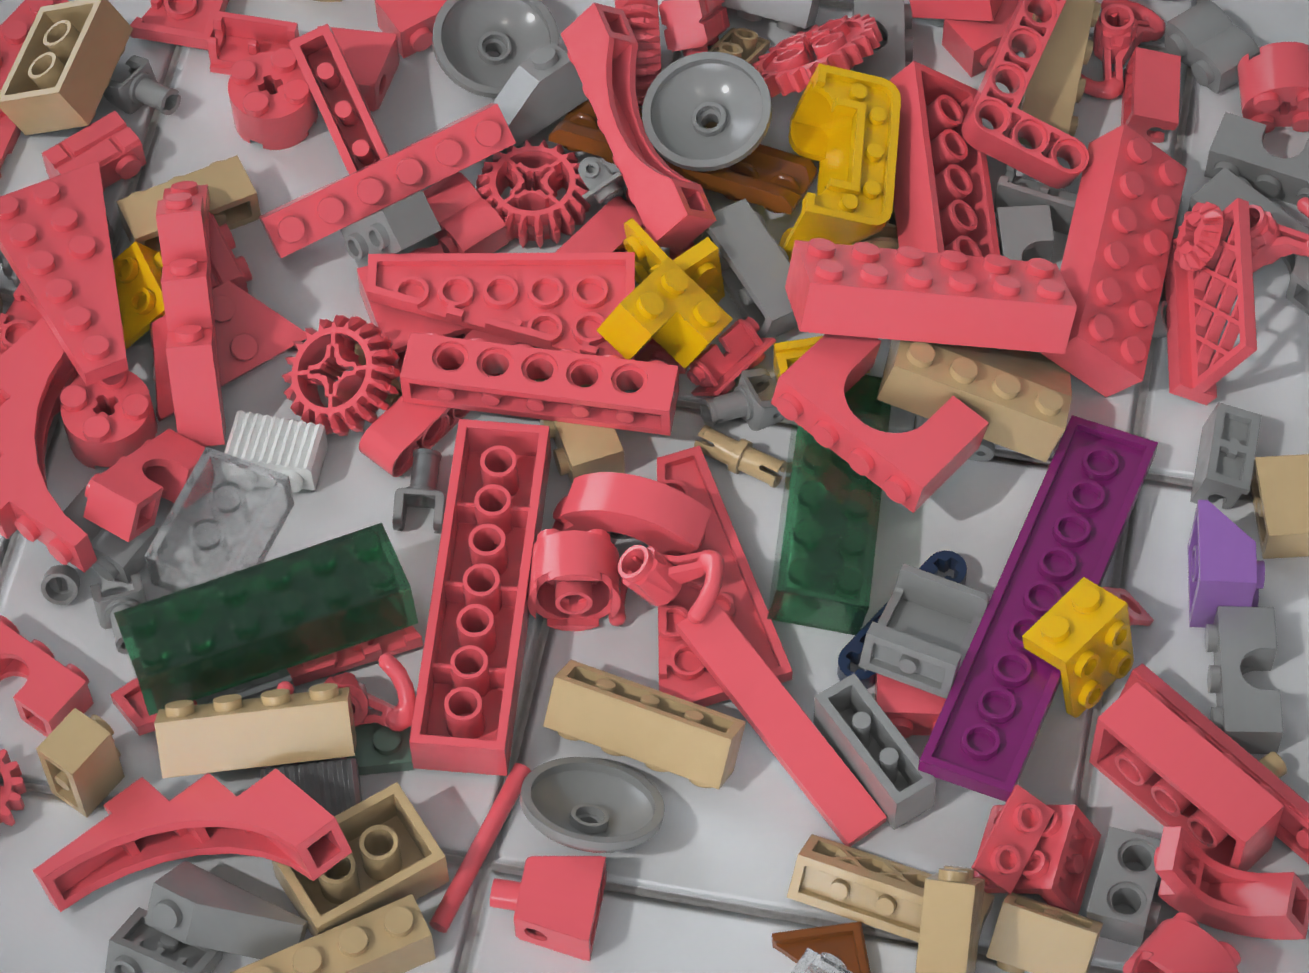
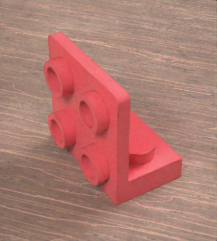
M1004 805L992 807L978 854ZM1047 805L1054 810V813L1012 893L1039 894L1048 905L1079 914L1101 834L1077 805ZM992 882L989 887H984V892L1006 893Z

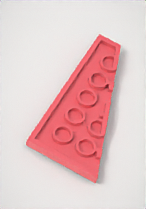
M99 161L0 196V250L85 385L88 386L127 371L128 364Z

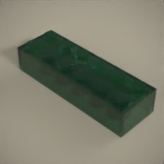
M865 374L845 393L846 402L850 410L860 421L876 430L888 432L891 405L876 400L882 377ZM792 421L767 619L856 635L861 630L869 609L882 489L866 476L856 473L849 463L831 449L817 443L810 433L794 421Z
M382 523L114 613L127 657L149 716L158 713L159 709H165V705L178 700L194 701L273 674L279 670L287 669L418 624L411 586Z

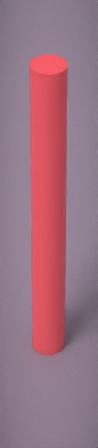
M521 763L513 765L429 923L433 929L446 933L521 793L522 783L531 772L527 766Z

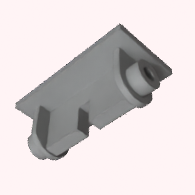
M587 157L581 161L578 172L589 189L582 197L594 207L601 203L604 207L614 197H622L625 194L622 187L626 183L619 171L613 175L611 170L596 157Z

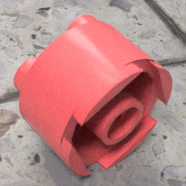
M1277 42L1259 47L1260 55L1250 60L1249 54L1242 57L1238 63L1237 72L1243 118L1266 124L1265 133L1273 131L1275 127L1291 126L1297 132H1308L1309 45L1300 42Z
M279 48L276 51L252 55L232 65L230 70L231 76L228 82V93L234 125L242 139L250 144V140L263 145V149L269 150L286 149L302 142L309 135L308 130L315 122L316 124L318 108L293 51L288 48Z
M124 371L88 386L85 385L79 376L69 386H66L60 394L61 417L70 448L74 456L87 467L95 469V466L110 468L122 456L130 455L139 449L145 441L154 439L156 436L158 425L149 390L146 384L130 371Z
M545 529L537 535V542L533 545L527 595V607L535 619L537 613L547 619V626L562 631H584L598 627L599 619L609 613L610 619L618 613L621 605L620 574L618 572L620 557L607 531L602 529H592L589 531Z
M1179 912L1173 918L1162 921L1126 961L1123 966V973H1239L1237 966L1241 962V957L1232 945L1223 941L1218 942L1208 932L1200 928L1193 917L1187 913Z

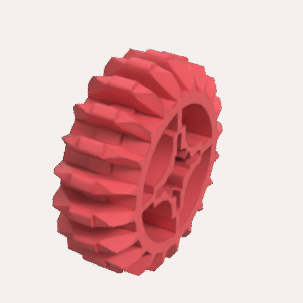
M615 0V8L624 10L638 42L636 95L638 106H643L648 88L661 72L658 1Z
M526 139L521 148H516L512 145L507 148V154L501 152L494 154L493 162H484L482 174L478 175L476 181V189L481 198L485 199L507 226V240L510 242L515 238L519 239L522 248L525 247L528 241H536V244L541 249L546 239H551L558 245L561 239L560 233L573 236L575 225H583L586 218L585 213L589 212L591 204L582 197L589 189L579 175L578 168L580 163H578L575 152L565 154L560 144L550 149L545 139L539 146H532L528 139ZM509 186L512 189L510 190V196L503 200L501 195ZM563 187L567 192L559 201L555 197H557V191Z
M336 315L333 322L328 319H320L318 331L313 328H305L307 340L304 343L293 341L298 352L295 357L285 358L287 363L292 366V371L281 375L285 382L291 384L283 393L287 399L293 401L290 409H292L294 414L300 416L301 420L306 423L322 424L325 426L326 435L335 433L339 436H348L350 429L355 432H364L365 420L373 423L378 419L376 412L379 408L385 411L390 407L388 402L385 401L388 394L399 393L397 388L391 385V382L400 377L399 369L393 367L400 357L397 355V352L390 349L393 345L391 339L382 334L380 328L373 323L368 324L357 316H352L349 319L344 315ZM355 344H359L363 349L366 365L359 364V355L355 353ZM318 386L324 387L325 397L328 398V407H325L321 402Z

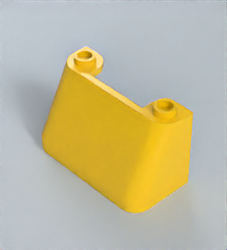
M818 64L790 117L788 138L792 149L799 156L820 161L817 196L815 193L807 192L802 201L801 214L795 225L782 234L778 246H781L786 251L789 261H791L795 240L810 241L813 238H823L832 241L834 244L854 245L880 232L891 218L894 201L901 96L896 85L890 80L830 65Z

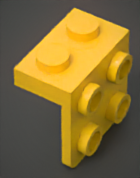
M631 218L624 223L626 239L623 240V244L627 252H635V281L640 284L668 256L641 226ZM706 237L673 260L717 304L725 297L719 248L709 237Z
M137 241L132 243L113 260L125 350L150 330V325L153 321L165 315L161 288L163 267L161 250L157 252Z
M1085 577L1074 585L1022 636L1023 646L1026 650L1060 670L1066 712L1074 718L1079 717L1086 709L1093 708L1101 699L1103 692L1116 679H1121L1128 674L1134 662L1128 603Z

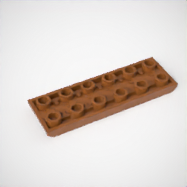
M589 99L568 112L566 117L549 134L548 141L560 144L567 150L590 153L614 164L613 153L605 135L598 127V119ZM639 108V113L642 119V108ZM759 144L750 155L740 162L715 171L687 170L677 167L662 158L671 169L684 178L701 184L704 189L721 193L730 200L740 201L746 199L747 202L763 206L770 212L790 215L818 174V169L810 159Z

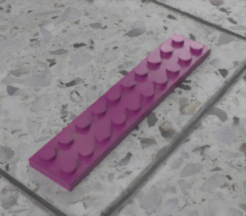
M1074 415L1071 416L920 757L919 771L1004 802L1008 800L1014 786L1019 782L1061 681L1060 670L1026 650L1023 646L1022 636L1083 577L1101 586L1156 455L1158 442Z

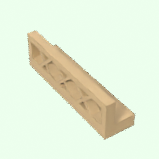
M811 834L797 856L787 898L857 922L861 921L863 924L919 942L925 879L933 874ZM984 892L979 939L984 922L992 909L995 895Z

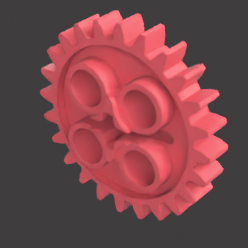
M856 14L851 18L845 15L840 19H830L821 26L813 25L807 32H797L796 35L782 40L775 47L769 48L770 53L759 56V61L751 65L764 78L771 98L780 93L782 96H786L792 92L797 91V93L803 91L819 63L847 70L863 63L862 58L873 55V50L881 46L880 42L883 41V37L875 18H870L869 14L862 17L860 14Z

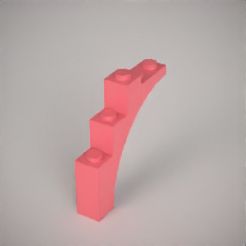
M181 181L172 184L171 188L164 189L163 200H158L156 209V221L163 264L161 288L168 331L166 355L177 433L203 447L225 445L226 422L218 363L211 280L208 184L197 185V182Z
M42 317L0 356V535L8 539L18 530L29 541L34 542L38 539L45 544L51 555L61 564L67 565L70 562L85 573L97 561L87 533L64 514L49 493L45 470L48 431L60 402V394L66 386L72 383L78 372Z
M276 768L238 796H235L210 773H207L170 801L141 777L103 805L109 816L39 865L33 872L51 903L62 912L88 894L128 874L163 862L198 855L239 854L263 857L290 866L310 880L315 881L351 854L352 850L336 818Z

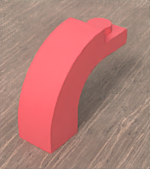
M597 472L574 478L568 496L560 500L553 512L555 522L552 529L559 531L602 529L640 540L652 546L661 554L680 556L699 548L711 510L687 494L658 481L625 473Z
M1182 826L1163 828L1160 846L1157 847L1154 854L1155 872L1161 877L1158 896L1178 912L1187 913L1202 924L1238 935L1275 940L1306 939L1309 924V889L1295 872L1255 873L1234 869L1206 855Z

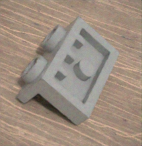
M138 907L109 939L105 973H211L222 960L223 952L184 944L145 924L147 910Z

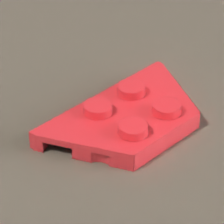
M228 280L212 289L221 387L295 347L293 341L304 342L307 340L305 331ZM165 315L153 321L150 325L151 347L153 348L154 359L152 363L153 380L155 381L157 404L155 410L159 422L175 414L166 355L168 331Z

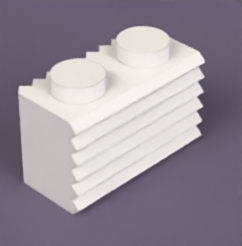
M242 410L237 411L223 455L227 476H232L234 480L245 485H254L261 481L276 484L280 489L287 492H299L301 489L315 491L328 450L325 426L320 423L317 425L312 422L306 423L303 420L299 422L295 419L288 420L285 417L280 419L277 416L271 417L268 414L263 416L260 413L253 414L250 411L247 413Z

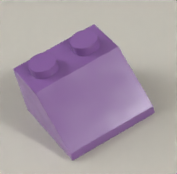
M1198 500L1187 547L1189 627L1206 628V624L1214 623L1218 606L1258 607L1259 589H1263L1265 581V562L1257 560L1256 542L1211 502L1208 500Z

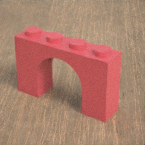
M825 334L778 378L771 404L778 409L783 417L794 421L810 433L817 443L831 449L849 463L856 473L866 476L884 490L892 501L902 504L914 513L979 449L989 422L953 395L923 425L912 431L888 433L866 425L850 410L845 399V393L873 368L882 341L878 338Z

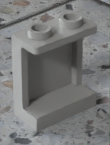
M903 564L898 574L895 589L878 623L872 621L866 633L859 667L947 699L989 604V594Z

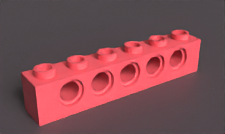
M410 332L400 373V384L403 402L671 436L679 395V370L677 365H669L658 360L645 362L623 359L616 355L597 356L581 354L570 349L557 351L534 348L527 344L508 345L492 343L481 338L468 340L445 337L439 333L420 334ZM449 368H458L455 370H447ZM495 373H501L499 376H491ZM538 379H547V380L541 381V382L535 381V380H538ZM585 384L592 385L589 387H580L581 385ZM635 390L636 392L626 393L624 391Z

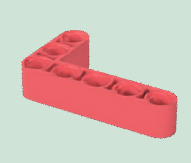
M1019 0L963 121L962 135L965 141L973 148L1049 187L1061 189L1071 185L1088 165L1089 154L1086 146L1077 138L1018 109V106L1067 0ZM1028 12L1036 14L1042 23L1034 21ZM1012 47L1020 49L1026 58L1015 54ZM996 82L1004 84L1010 93L1002 92L997 87ZM979 118H984L991 122L993 129L983 126ZM1018 137L1026 139L1031 144L1032 149L1022 146ZM1057 157L1065 159L1069 163L1070 169L1061 166Z

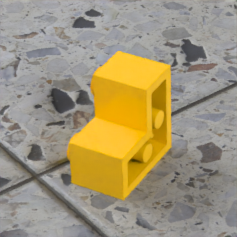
M668 256L619 303L596 331L625 359L629 360L653 338L686 369L725 329L733 318Z

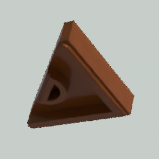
M861 921L772 933L773 948L810 973H871Z

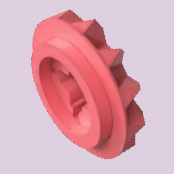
M1197 202L1193 206L1192 211H1187L1184 214V222L1181 226L1177 227L1179 230L1178 237L1173 241V244L1177 247L1174 252V259L1179 262L1180 268L1191 272L1198 271L1218 251L1224 231L1223 214L1219 206L1210 202Z

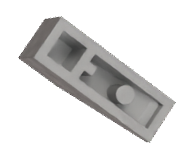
M554 42L547 47L537 50L532 57L518 65L493 102L498 104L516 141L515 147H518L526 139H530L588 99L583 92V84L577 70L569 60L567 52ZM507 148L500 152L507 154ZM494 154L481 160V162H493Z
M185 860L154 882L145 924L184 944L263 959L304 941L308 921Z

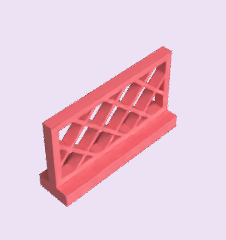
M1240 198L1234 200L1222 211L1223 237L1214 257L1202 269L1195 272L1180 268L1179 262L1174 259V252L1177 247L1173 244L1176 238H1173L1165 273L1169 393L1206 406L1217 398L1216 383L1257 351L1249 201ZM1233 222H1234V225H1233V228H1232V230H1231V233H1230V235H1229V237H1228V240L1226 241V238H1227V236H1228V233H1229V231H1230V229H1231V226H1232V224H1233ZM1223 246H1224V250H1223V252H1222V254H1221V257H1220V259H1219V262H1218V264H1217V267H1216V269L1214 270V267H1215V265H1216V263H1217V260H1218V258H1219V255H1220V253H1221V250H1222V248H1223ZM1235 258H1236V262H1235V264H1234V267H1233V269H1232V272H1231L1230 276L1228 277V274H1229V272H1230V270H1231V267H1232V265H1233V262H1234V260H1235ZM1226 283V286H1225V288H1224V291H1223V293H1222V296H1221V298H1220V301H1219V303H1218V305H1217V307H1216V303H1217V301H1218V299H1219V296H1220L1221 291H1222V289H1223V287H1224V284ZM1237 295H1238V299H1237V301H1236V304H1235V306H1234V309H1233L1232 313L1230 314V311H1231V309H1232V306H1233V304H1234V301H1235V299H1236V297H1237ZM1228 320L1227 326H1226V328H1225V330H1224V333H1223V335H1222V338H1221V340H1220V342H1219V344H1218V340H1219V338H1220V335H1221V333H1222V330H1223V328H1224V326H1225L1226 321ZM1240 333V343L1233 348L1237 336Z

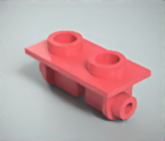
M753 318L738 319L717 338L726 351L724 354H722L716 344H711L689 365L690 370L686 373L687 377L693 384L698 386L691 392L692 395L716 397L728 393L736 385L735 379L742 371L757 366L765 359L766 354L764 352L776 342V339L760 338L757 334L760 327Z
M1018 784L1015 785L971 867L975 871L973 878L985 879V887H989L992 882L1006 893L1011 894L1054 810Z

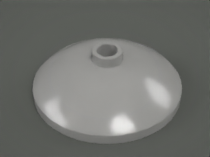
M447 0L437 14L432 35L434 54L444 73L461 88L473 94L489 98H496L518 65L532 57L537 50L547 47L553 42L559 46V33L556 22L549 9L541 0ZM493 50L498 52L500 56L492 57L486 52Z
M723 52L695 53L668 65L651 83L642 107V121L645 133L656 152L669 163L692 171H715L732 166L746 158L764 139L772 117L770 92L761 74L747 61ZM709 122L718 123L717 126L714 128H704L705 125Z
M590 757L560 758L537 766L525 777L520 793V804L523 813L543 835L566 847L593 853L620 852L648 841L660 829L665 811L664 801L660 792L647 778L621 764Z

